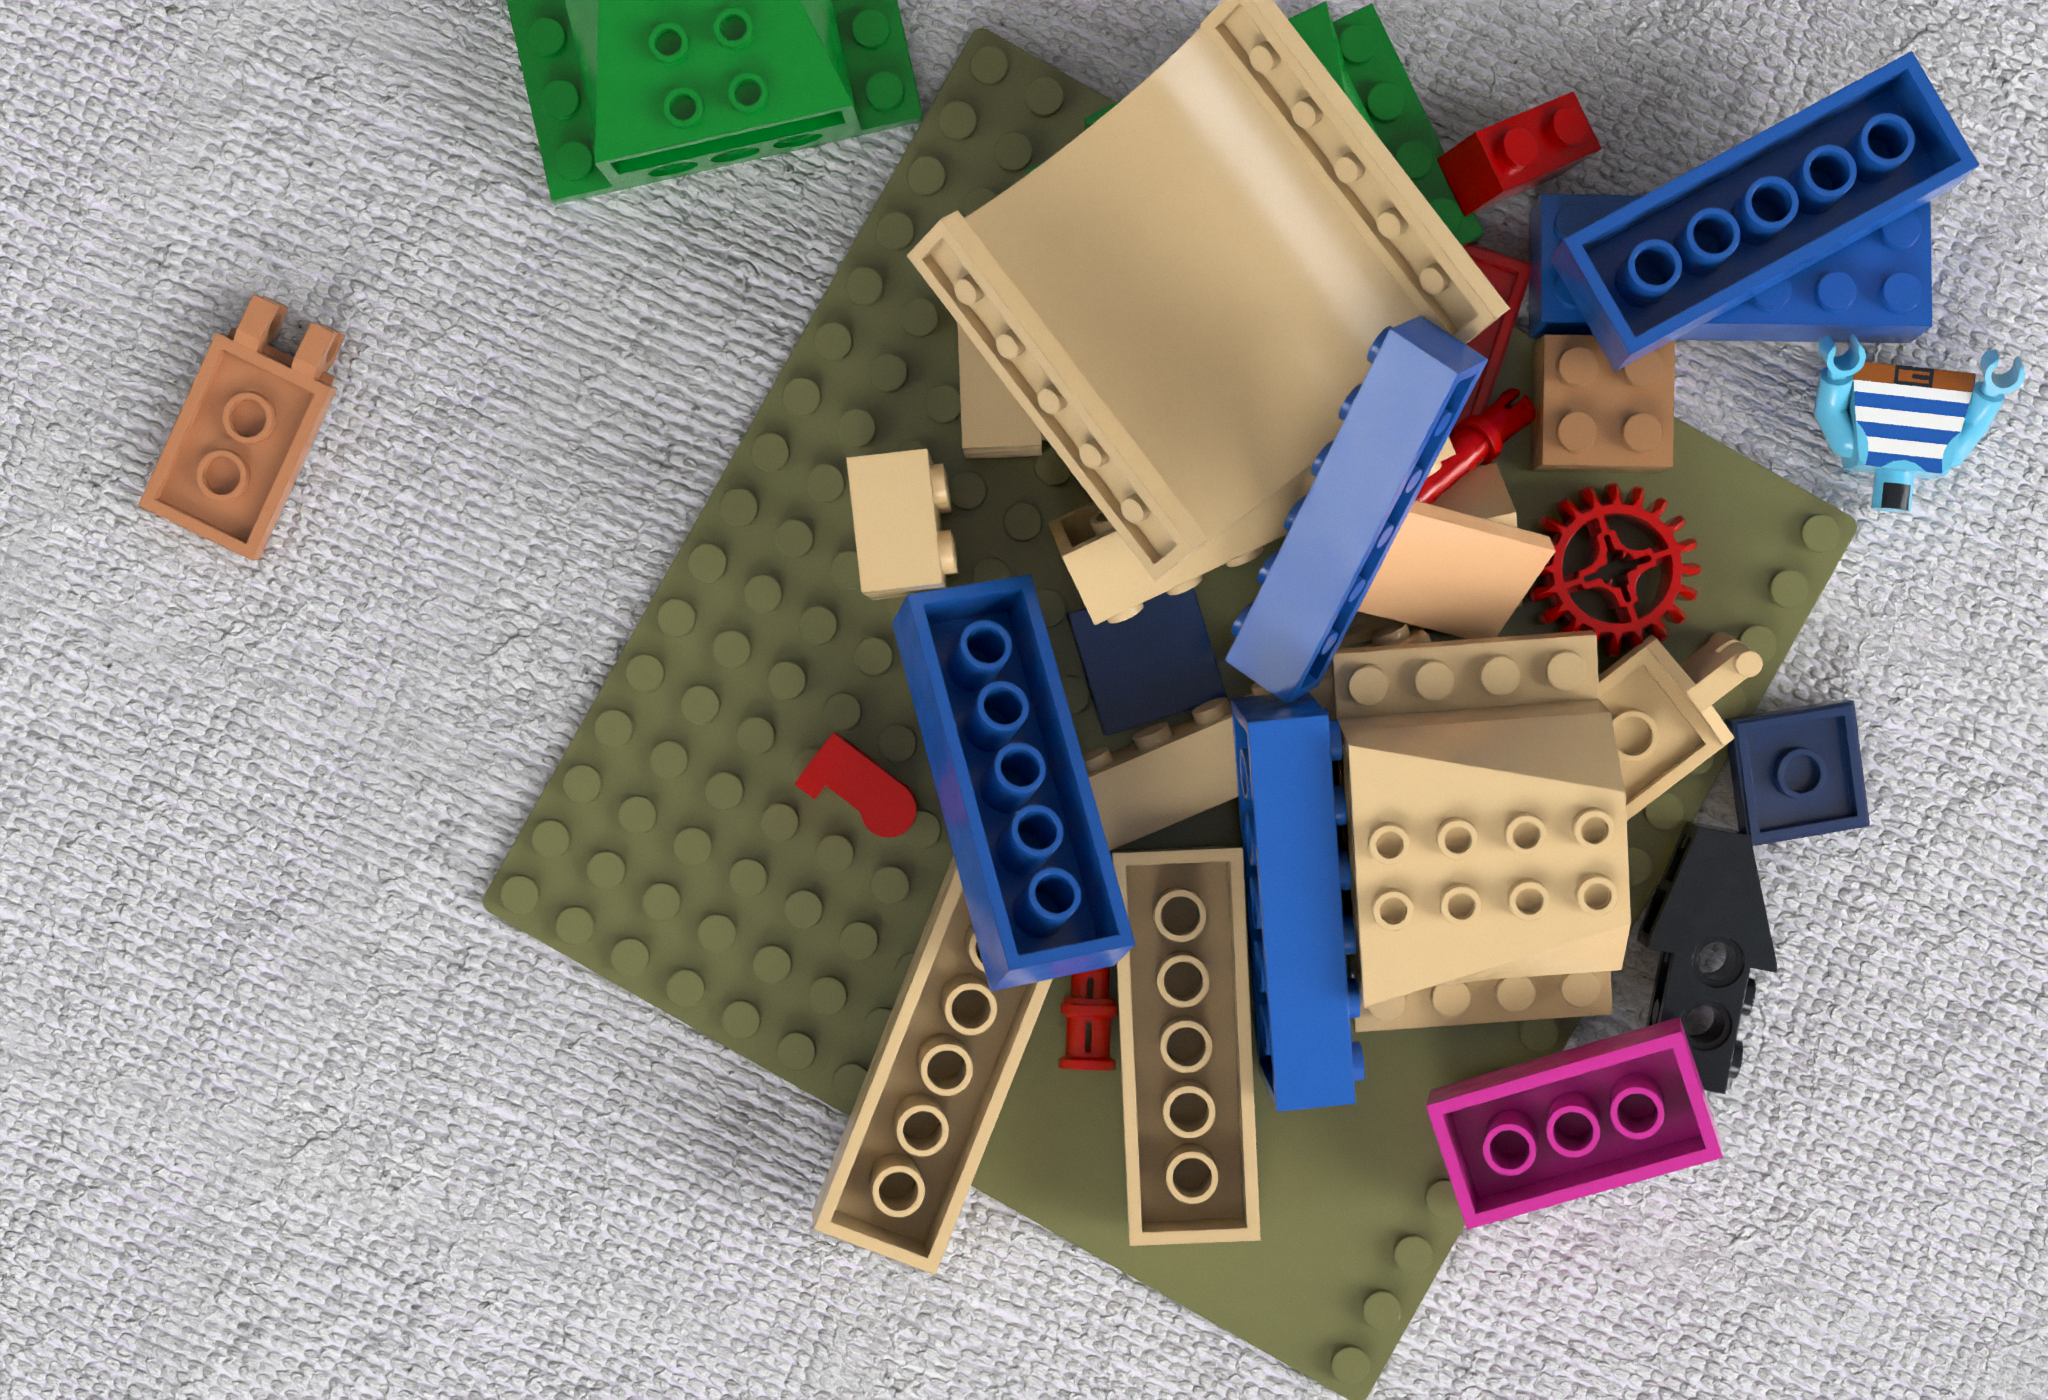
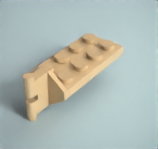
M1726 632L1713 634L1707 644L1681 664H1678L1659 640L1651 634L1642 644L1634 647L1598 675L1599 699L1610 710L1626 792L1627 820L1734 739V736L1712 704L1746 678L1756 676L1761 671L1763 662L1759 654Z

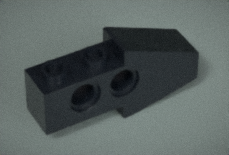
M1686 821L1640 925L1637 941L1648 949L1661 951L1646 1027L1680 1017L1704 1090L1726 1094L1728 1079H1735L1738 1076L1743 1059V1043L1740 1040H1736L1741 1015L1748 1016L1750 1014L1755 999L1756 983L1754 978L1749 977L1750 969L1754 968L1776 973L1778 966L1751 836L1733 829ZM1722 942L1726 950V958L1723 965L1714 972L1702 973L1698 966V957L1701 950L1710 943ZM1701 1005L1711 1006L1714 1014L1711 1027L1699 1035L1688 1034L1686 1031V1018L1690 1011Z

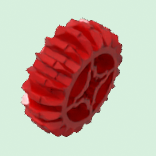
M1609 483L1604 486L1602 504H1600L1597 494L1592 487L1588 486L1579 490L1581 511L1568 498L1558 501L1556 507L1564 521L1563 524L1549 516H1544L1540 519L1538 526L1551 537L1555 553L1538 576H1543L1545 587H1539L1527 593L1530 602L1549 598L1552 607L1543 611L1538 617L1543 625L1552 623L1561 616L1566 621L1558 630V633L1592 630L1597 635V644L1599 638L1603 637V650L1607 657L1619 656L1622 648V636H1624L1630 650L1642 644L1645 640L1643 630L1649 636L1651 634L1655 636L1659 642L1668 638L1667 629L1660 618L1663 617L1674 624L1684 622L1686 619L1685 613L1673 601L1674 599L1681 601L1695 600L1697 591L1692 587L1682 585L1681 579L1682 577L1695 576L1701 573V566L1699 564H1682L1681 553L1697 548L1696 540L1689 538L1676 542L1673 536L1674 532L1680 530L1685 525L1686 521L1683 516L1678 515L1663 523L1659 518L1666 510L1668 502L1662 497L1651 502L1646 510L1642 509L1645 494L1644 488L1639 486L1631 488L1625 502L1621 503V490L1617 483ZM1606 518L1619 519L1634 525L1649 538L1653 547L1644 550L1628 549L1620 542L1616 531L1609 530ZM1586 524L1590 538L1586 539L1589 553L1587 562L1580 570L1563 576L1562 564L1567 545L1576 531ZM1606 553L1613 554L1611 562L1621 559L1622 563L1634 559L1640 561L1638 565L1625 569V573L1616 577L1617 588L1611 587L1612 579L1602 581L1600 577L1587 582L1584 581V576L1598 572V568L1607 564ZM1660 565V582L1655 597L1649 606L1640 615H1637L1634 606L1639 601L1636 594L1637 580L1647 569ZM1588 589L1598 592L1606 601L1608 609H1614L1618 623L1603 622L1587 615L1574 603L1569 594Z

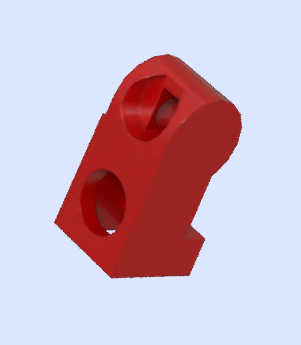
M833 732L794 783V785L814 800L819 798L828 787L860 811L864 825L871 833L880 837L893 838L902 835L913 826L918 816V802L913 791L838 732Z

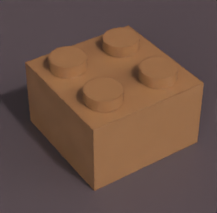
M1543 335L1533 344L1532 403L1536 416L1531 425V471L1658 474L1672 468L1675 340L1616 372L1613 370L1594 335Z

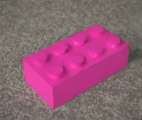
M1680 1017L1431 1089L1426 1103V1108L1467 1230L1723 1158L1721 1140Z

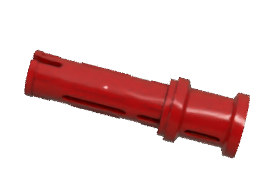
M1110 967L1071 975L1070 997H1064V1003H1060V1013L1066 1016L1065 1055L1058 1058V1068L1094 1071L1116 1070V1060L1110 1057L1111 1018L1118 1015V1006L1115 1005V999H1109ZM1088 978L1093 979L1092 998L1087 997ZM1089 1021L1091 1022L1090 1051L1086 1052L1085 1030L1086 1023Z

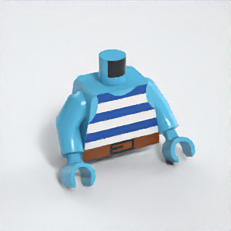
M1854 334L1849 338L1850 346L1846 353L1835 356L1836 345L1830 336H1825L1819 341L1818 351L1827 367L1820 372L1814 416L1831 451L1841 456L1844 470L1875 473L1871 505L1873 510L1900 513L1910 512L1914 478L1933 479L1945 476L1951 468L1959 466L1988 431L2004 401V394L2012 393L2020 388L2025 378L2024 367L2019 356L2014 359L2013 366L2006 373H1993L1999 362V355L1996 349L1986 351L1981 357L1980 366L1984 381L1975 383L1976 373L1866 362L1865 350Z

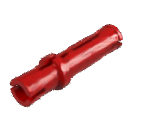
M1509 388L1479 415H1469L1461 420L1456 426L1458 429L1455 430V435L1450 438L1456 454L1441 461L1442 467L1436 473L1426 478L1415 501L1432 505L1479 464L1487 465L1498 458L1501 454L1500 450L1503 449V444L1523 427L1528 426L1534 421L1536 411L1529 397L1524 395L1521 400L1511 407L1510 403L1519 397L1520 390Z

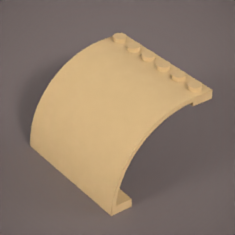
M1222 0L1199 24L1201 27L1171 57L1093 125L1039 167L967 217L963 218L957 210L940 219L907 255L1154 581L1201 549L1309 468L1324 446L1330 441L1335 440L1344 422L1339 418L1340 408L1349 393L1357 385L1363 383L1372 365L1367 361L1370 347L1386 327H1395L1418 316H1423L1459 341L1467 344L1510 309L1273 0Z

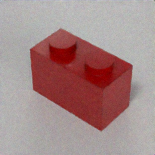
M1574 91L1474 132L1440 156L1437 161L1464 217L1563 175L1602 148Z

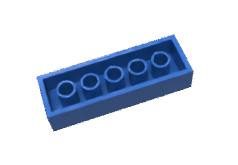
M1913 51L1564 238L1550 260L1613 370L1616 372L1955 188L1980 165Z
M1541 194L1529 213V262L1532 263V273L1529 280V338H1541L1543 335H1593L1550 258L1564 238L1644 195ZM1931 201L1675 340L1819 342L1823 337L1830 336L1834 342H1850L1849 338L1854 334L1860 343L1913 342L1932 327Z
M1027 574L908 594L895 616L892 626L990 992L1114 966L1136 944L1032 575Z
M1309 692L1288 705L1273 694L1230 698L1241 845L1243 847L1245 898L1259 1074L1277 1112L1356 1104L1354 1082L1364 1081L1365 1067L1361 1044L1359 1041L1353 1042L1350 1028V1018L1360 1017V997L1356 979H1348L1345 957L1348 954H1355L1356 938L1351 914L1344 915L1341 900V891L1351 889V868L1347 851H1339L1336 826L1346 825L1347 822L1344 790L1342 785H1334L1332 761L1342 759L1340 726L1338 720L1330 721L1327 708H1322Z

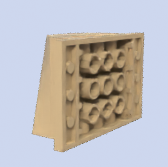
M1592 630L1337 649L1331 664L1335 720H1338L1342 738V759L1337 760L1338 782L1343 787L1347 809L1346 825H1341L1342 849L1348 853L1351 868V889L1345 890L1346 915L1351 914L1356 938L1355 954H1349L1350 978L1356 979L1360 997V1017L1353 1018L1355 1032L1613 1014L1611 971L1622 970L1631 926L1626 792L1611 712L1599 699L1597 635Z

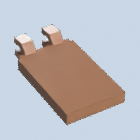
M253 294L237 329L231 327L228 335L216 332L138 506L252 561L260 560L338 389L332 386L336 377L327 373V371L334 364L346 336L325 324L311 322L293 357L270 345L277 337L289 307L267 296L261 297Z

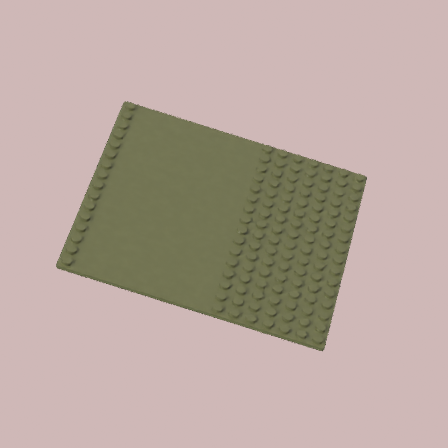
M977 29L971 34L483 897L484 908L491 914L849 1117L954 854L892 622L906 597L872 600L861 592L846 458L928 449L934 464H944V469H946V474H948L952 512L940 514L942 531L951 530V534L955 538L959 576L947 578L948 588L1027 574L1032 575L1082 755L1102 747H1108L1110 753L1133 744L1132 736L1146 727L1167 722L1171 728L1194 718L1192 715L1193 709L1109 736L1103 735L1066 613L1085 608L1086 606L1064 563L1048 525V522L1093 502V500L1047 440H1042V456L965 459L962 449L957 321L907 255L940 219L957 210L963 218L967 217L1025 177V170L1048 160L1083 133L1085 117L1115 103L1110 98L987 29ZM1516 327L1513 328L1488 406L1495 402L1509 388L1520 390L1519 397L1510 403L1511 407L1521 400L1524 395H1527L1532 402L1533 344L1538 339L1529 338V334ZM1674 417L1673 467L1658 474L1531 471L1532 423L1523 427L1505 442L1503 449L1500 450V456L1490 464L1497 463L1516 510L1517 528L1549 536L1541 530L1538 522L1542 517L1549 516L1562 524L1564 523L1557 511L1556 503L1558 501L1568 498L1581 511L1579 490L1590 486L1596 492L1600 504H1602L1604 486L1609 483H1617L1619 485L1621 503L1625 502L1631 488L1635 486L1644 488L1645 497L1642 504V509L1644 510L1655 499L1664 498L1668 504L1666 510L1659 518L1663 523L1678 515L1683 516L1686 523L1680 530L1674 532L1673 536L1676 542L1689 538L1696 540L1697 548L1681 553L1682 564H1699L1701 566V573L1695 576L1682 577L1681 584L1695 589L1697 597L1693 601L1674 599L1673 603L1683 610L1686 619L1681 624H1674L1661 617L1660 620L1667 629L1668 638L1660 643L1678 664H1681L1707 644L1710 637L1717 632L1730 634L1759 654L1763 662L1761 671L1756 676L1746 678L1712 704L1723 722L1724 719L1754 714L1857 531L1855 519ZM1606 518L1609 530H1615L1620 542L1628 549L1644 550L1653 547L1649 538L1634 525L1619 519ZM1586 524L1576 531L1567 545L1562 564L1563 576L1580 570L1587 562L1589 553L1586 539L1590 538ZM1286 536L1261 546L1263 549L1262 553L1243 565L1228 567L1225 563L1202 574L1203 580L1194 587L1229 703H1231L1230 698L1245 697L1252 694L1251 686L1255 683V681L1225 661L1236 639L1231 634L1232 626L1242 610L1248 604L1255 601L1262 586L1257 582L1258 574L1270 555L1281 548ZM1606 553L1607 564L1598 568V572L1584 576V581L1587 582L1600 577L1602 581L1612 579L1611 587L1617 588L1616 577L1625 573V569L1638 565L1640 561L1634 559L1622 563L1621 559L1611 562L1613 554ZM1660 565L1647 569L1637 580L1636 594L1639 601L1634 604L1637 615H1640L1655 597L1660 582ZM1543 576L1537 577L1528 592L1539 587H1545ZM1588 589L1569 594L1574 603L1587 615L1603 622L1618 623L1614 609H1608L1606 601L1598 592ZM1526 593L1522 599L1523 607L1515 609L1497 637L1558 633V630L1566 620L1560 616L1554 622L1543 625L1538 617L1543 611L1552 607L1549 598L1530 602ZM1426 628L1423 629L1429 634L1431 642L1466 640V638ZM1643 630L1644 638L1646 639L1649 635ZM1622 636V648L1617 657H1607L1605 655L1603 637L1599 638L1597 644L1598 675L1631 651L1626 644L1624 636ZM1370 640V641L1361 642V643L1352 644V645L1343 646V647H1346V648L1364 647V646H1366V645H1368V644H1371L1372 641ZM833 732H838L913 791L918 802V816L913 826L905 833L893 838L880 837L871 833L864 825L860 811L828 787L819 798L814 800L794 785L795 781ZM1727 745L1627 820L1631 913L1629 933L1662 877L1686 821L1693 822L1729 758ZM1337 760L1332 761L1334 785L1338 786ZM1238 797L1113 850L1240 845L1242 847ZM1336 826L1340 851L1343 850L1341 826ZM1342 890L1341 900L1343 912L1346 915L1345 890ZM1246 911L1261 1241L1130 1246L1127 1214L1119 1011L1117 1016L1111 1018L1110 1057L1116 1060V1070L1094 1071L1058 1068V1058L1065 1055L1066 1016L1060 1013V1003H1064V997H1070L1071 975L1053 978L971 1186L1348 1400H1365L1368 1397L1465 1225L1426 1108L1430 1090L1561 1052L1566 1047L1582 1018L1568 1017L1355 1032L1353 1018H1350L1353 1042L1359 1041L1361 1044L1365 1067L1364 1081L1354 1082L1356 1104L1277 1112L1258 1068ZM1348 954V955H1345V957H1346V967H1347L1348 979H1349V978H1350V967H1349V954ZM1115 964L1110 966L1109 999H1115V1005L1118 1006L1117 966ZM1088 978L1087 997L1092 998L1093 979ZM1089 1021L1086 1023L1085 1030L1086 1052L1090 1051L1091 1022Z

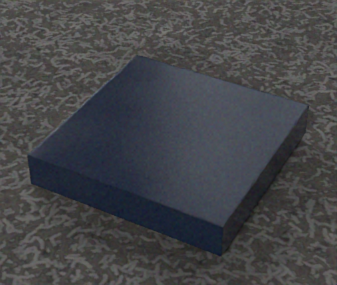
M1194 588L1177 595H1168L1167 592H1164L1143 602L1144 607L1139 613L1119 623H1108L1105 620L1094 625L1086 607L1066 613L1104 736L1194 709L1213 699L1227 697Z
M1842 699L1724 719L1725 725L1734 736V739L1727 744L1738 830L1751 836L1752 846L1870 826L1854 700Z

